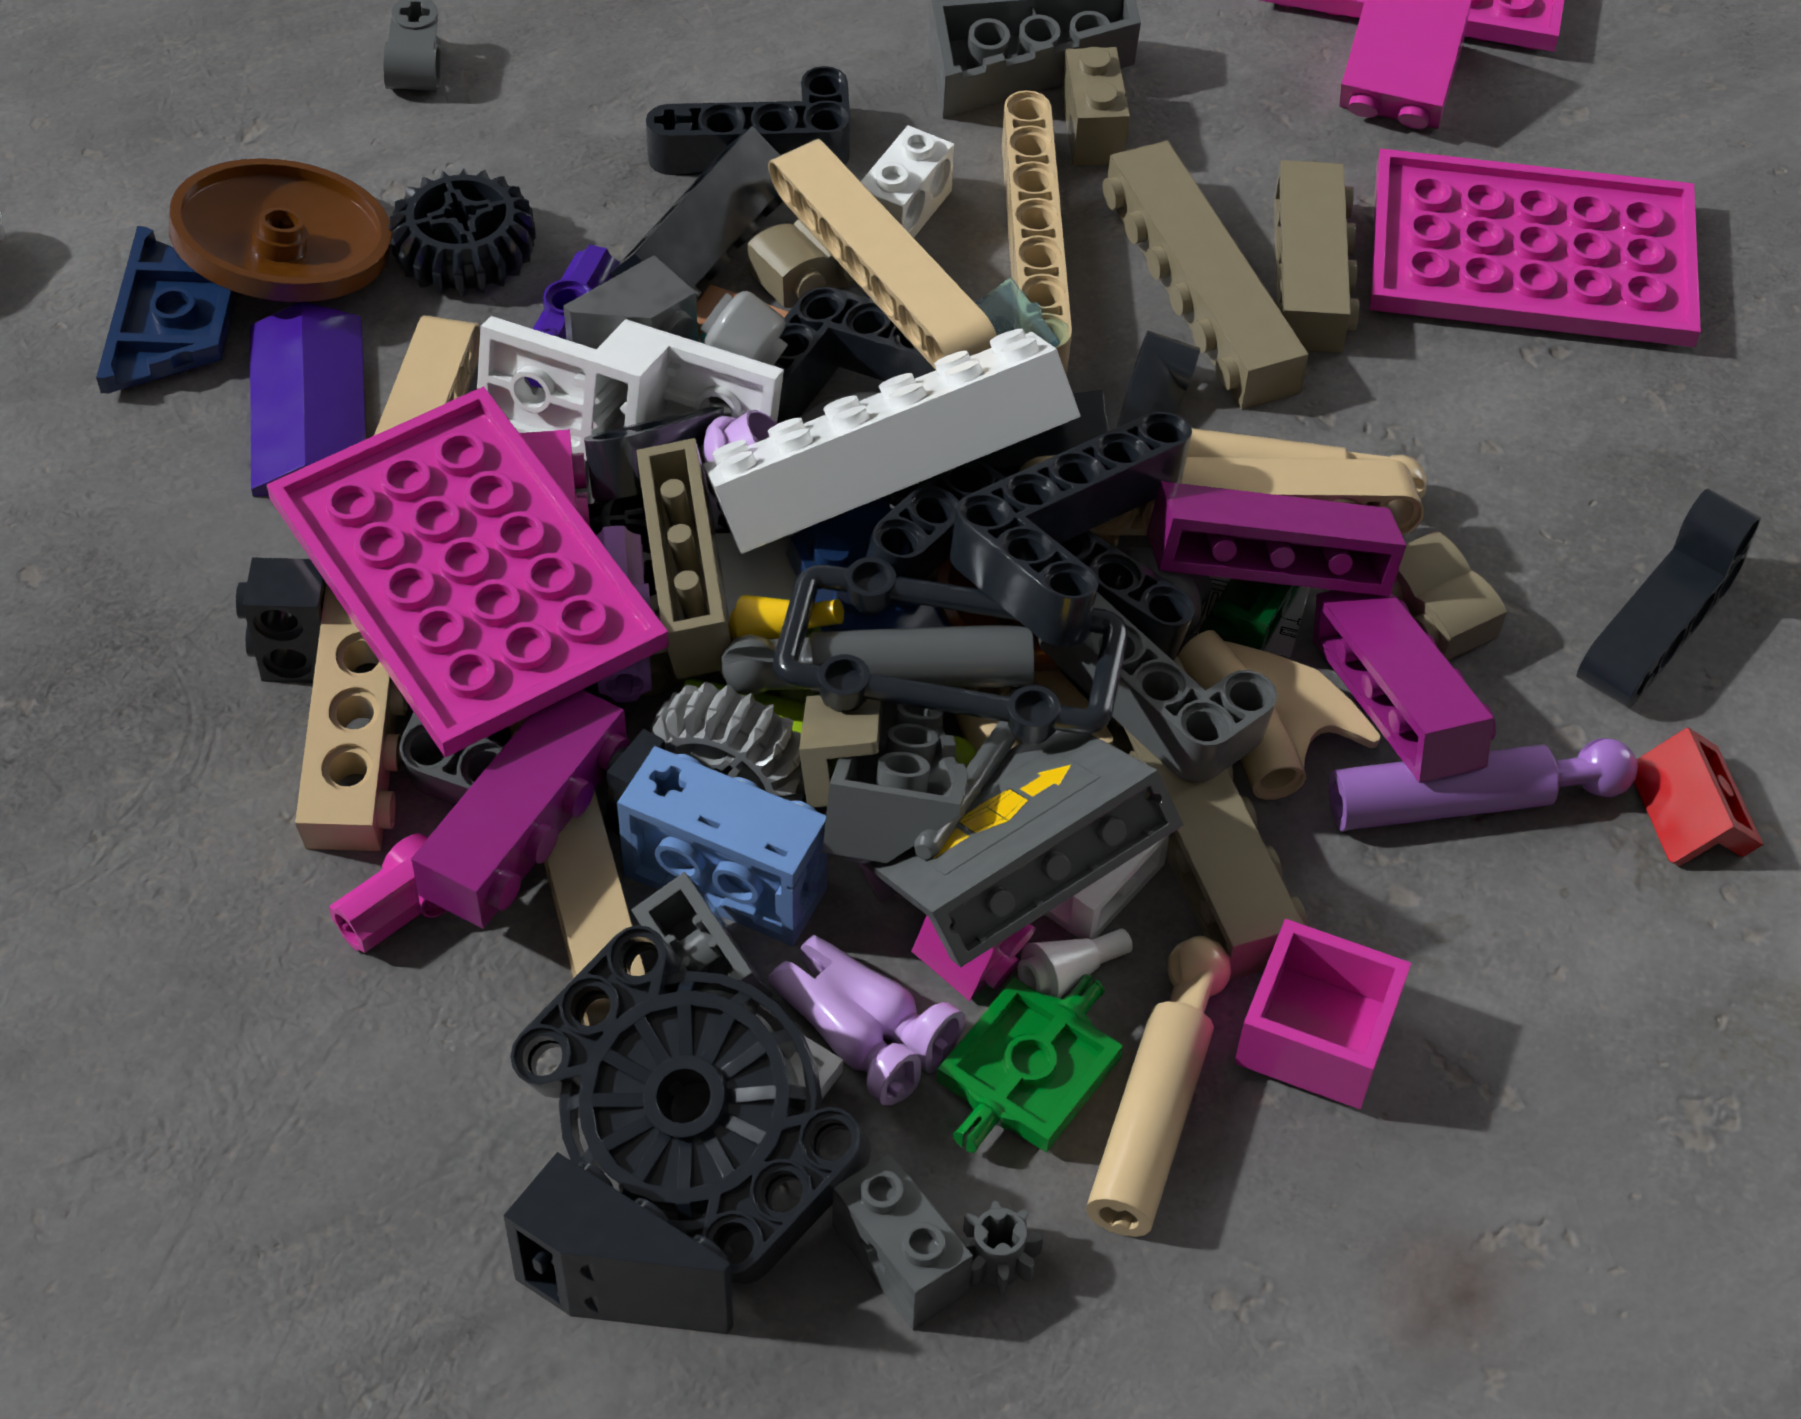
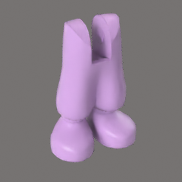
M816 935L806 940L800 948L802 959L809 970L816 976L815 979L800 967L788 961L781 963L769 974L768 981L770 985L815 1027L838 1057L843 1059V1062L852 1069L868 1073V1092L871 1097L883 1106L894 1105L910 1096L920 1082L921 1068L929 1074L935 1072L951 1053L964 1030L965 1014L953 1004L941 1002L929 1007L921 1015H918L915 1000L905 987L868 968ZM883 1039L888 1040V1041L893 1042V1043L890 1044V1045H888V1044H886V1043L884 1042Z

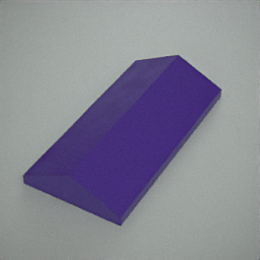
M299 302L250 325L251 491L253 497L269 496L266 484L367 439L361 316L307 302Z

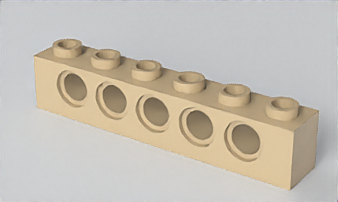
M327 583L295 824L305 849L381 851L384 829H393L396 816L395 792L388 791L390 771L399 772L402 762L399 748L401 735L395 734L397 715H406L408 702ZM366 663L378 664L373 670L366 673L353 672L357 667ZM355 719H372L362 728H346ZM348 775H365L363 780L356 785H339L340 781Z

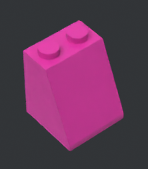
M1365 0L1341 84L1339 107L1348 108L1351 113L1360 117L1371 118L1379 115L1397 119L1404 126L1414 129H1423L1427 126L1439 129L1463 48L1472 0Z

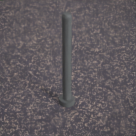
M1012 687L1006 696L1011 697L1016 690L1022 687ZM998 722L966 769L969 774L968 783L959 817L937 831L925 830L916 838L914 842L915 853L921 859H930L938 855L1018 739L1011 732L1008 722Z

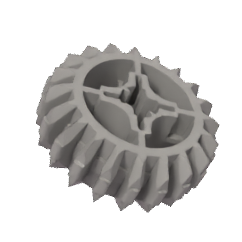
M704 682L700 688L686 685L680 693L673 692L670 699L663 703L650 727L651 733L665 740V750L676 755H689L705 767L732 778L742 777L748 779L760 789L789 801H802L806 795L799 753L801 733L792 731V719L778 716L773 712V704L765 706L755 701L753 693L743 696L737 694L730 685H726L722 690H719L708 682Z

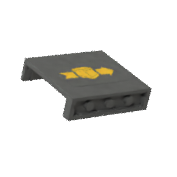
M1056 730L1051 737L1042 743L1027 744L1021 742L1009 750L937 856L930 859H921L916 855L915 847L913 846L888 863L872 861L870 863H858L877 901L882 903L894 894L899 893L928 915L950 959L958 966L963 967L1184 825L1158 770L1092 734H1076ZM1150 791V796L1145 798L1146 792Z

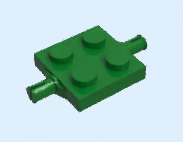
M1082 975L1080 981L1067 997L1061 1000L1057 997L1040 994L1014 977L938 1067L937 1082L969 1102L974 1109L958 1130H955L953 1133V1138L960 1147L963 1148L967 1142L966 1151L975 1153L993 1128L1000 1126L1001 1128L1012 1130L1046 1153L1121 1060L1123 1045L1096 1029L1086 1016L1095 1002L1105 993V988L1099 980L1095 979L1092 983L1091 975Z

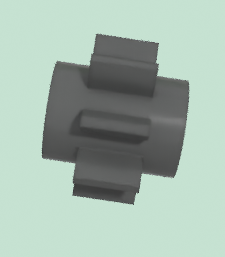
M992 1201L990 1210L985 1211L979 1218L967 1212L964 1216L963 1232L966 1237L960 1240L973 1255L970 1285L974 1286L982 1281L987 1285L997 1287L1000 1294H1005L1007 1285L1014 1282L1018 1277L1028 1282L1033 1280L1035 1262L1031 1257L1041 1254L1043 1234L1027 1233L1029 1211L1023 1209L1016 1213L1013 1210L1001 1208L998 1201Z

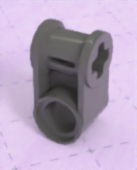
M399 0L394 4L388 42L385 43L383 70L386 89L439 90L441 43L436 35L438 25L437 6L431 0Z

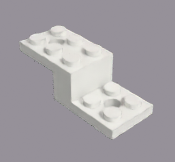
M491 316L481 325L477 389L485 387L519 433L570 429L572 453H584V458L587 461L584 445L585 437L641 422L714 407L709 401L711 396L718 397L729 405L732 412L730 417L737 419L750 410H758L766 413L777 422L784 369L627 319L597 349ZM524 377L538 381L542 385L546 397L534 395L529 385L525 382ZM703 444L698 448L700 457H703Z

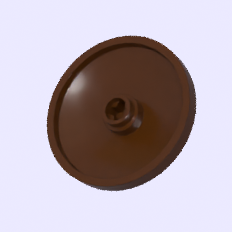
M266 158L241 159L219 163L202 169L188 177L176 189L171 199L169 236L180 258L204 278L244 295L284 302H312L333 299L358 291L370 284L381 274L389 259L392 231H389V224L391 223L382 205L368 191L355 182L314 165Z

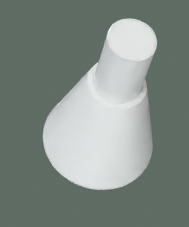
M1121 928L1092 940L1086 938L1027 943L1022 949L1021 960L1018 963L1019 980L1040 994L1060 999L1076 986L1082 975H1090L1100 967V964L1130 953L1133 948L1131 937L1125 929Z

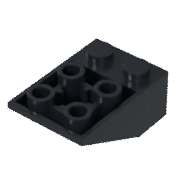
M557 1152L503 1215L515 1280L569 1316L728 1334L734 1326L731 1265L725 1253L708 1238L701 1235H695L691 1238L670 1225V1221L665 1213L652 1202L643 1198H637L633 1201L613 1188L610 1179L600 1169L588 1162H580L577 1165Z

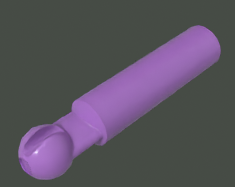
M1599 738L1593 740L1583 747L1576 758L1556 760L1550 749L1542 744L1489 751L1488 766L1485 768L1422 783L1417 781L1403 761L1336 769L1331 771L1329 777V800L1332 816L1337 828L1340 831H1349L1550 806L1555 803L1560 787L1582 785L1585 790L1594 795L1614 797L1627 791L1635 781L1638 764L1632 750L1624 743L1614 739Z

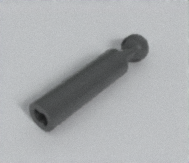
M1023 624L812 632L810 637L804 639L798 662L821 666L827 659L833 656L849 654L862 659L867 664L870 674L960 689L1025 687L1034 684L1033 634ZM747 634L735 638L721 655L722 678L738 694L748 695L753 693V696L766 693L768 690L805 689L788 685L778 678L773 668V657L778 639H766L763 636ZM812 690L814 694H820L819 691Z

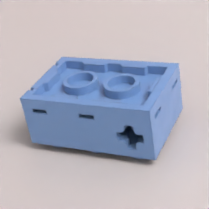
M656 746L653 747L617 802L624 876L659 890L683 872H686L708 896L720 916L794 946L827 890L828 854L822 853L826 822L825 815L818 813L817 810L807 803L786 800L760 789L748 779L742 777L732 778L703 766L698 760L689 755H676Z

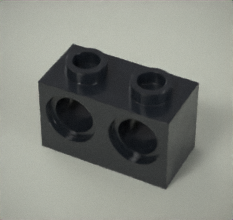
M252 557L247 582L238 583L236 590V613L239 619H246V653L248 657L256 658L261 681L313 683L326 582L311 559Z

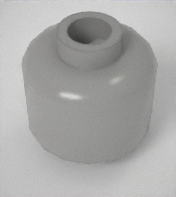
M742 291L735 297L726 293L700 329L707 334L704 344L772 366L788 346L787 343L779 338L785 329L784 317L748 291Z

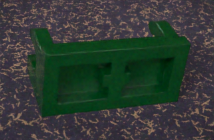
M1231 578L1210 614L1202 622L1199 634L1208 630H1214L1224 641L1264 651L1302 586Z

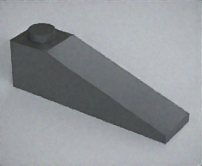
M883 702L879 752L873 755L842 757L837 761L829 785L822 853L839 855L853 863L863 864L872 861L888 863L913 847L916 838L921 832L925 830L937 831L959 817L969 774L964 764L957 763L955 758L956 743L952 735L945 734L942 726L944 716L942 711Z

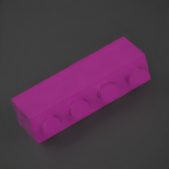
M1165 481L1160 482L1147 529L1158 569L1161 571L1390 596L1407 546L1390 508Z
M1337 590L1317 593L1313 643L1417 781L1422 783L1487 767L1491 740L1496 735V722L1493 712L1487 704H1482L1469 688L1461 671L1453 668L1440 652L1434 638L1430 634L1425 633L1414 620L1405 602L1398 600L1392 591L1390 596Z
M580 690L530 715L411 858L419 896L484 929L498 910L507 909L516 898L523 878L535 863L541 864L550 856L556 845L559 833L571 818H578L586 811L592 800L595 788L605 777L607 765L613 754L620 747L625 746L628 748L630 745L626 735L624 709L584 690Z

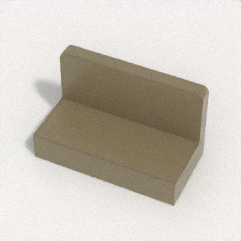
M820 695L806 697L799 753L807 804L813 808L827 806L829 785L839 758L873 755L879 752L882 701L867 699L856 710L837 712L823 702Z

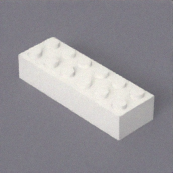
M1023 329L1011 330L991 339L990 345L992 348L969 356L968 351H960L945 356L934 363L935 371L914 379L912 373H906L888 379L879 385L881 392L859 401L856 395L847 396L826 405L823 408L826 415L803 423L801 418H793L771 427L768 430L769 438L749 446L745 440H739L718 448L712 453L714 460L704 463L703 466L728 529L740 553L743 554L1081 417L1057 349L1033 332L1025 334Z

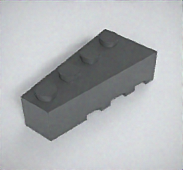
M931 0L929 45L942 118L1006 101L1011 94L1018 91L1039 92L1062 85L1066 49L1117 47L1120 68L1135 65L1141 25L1136 0Z

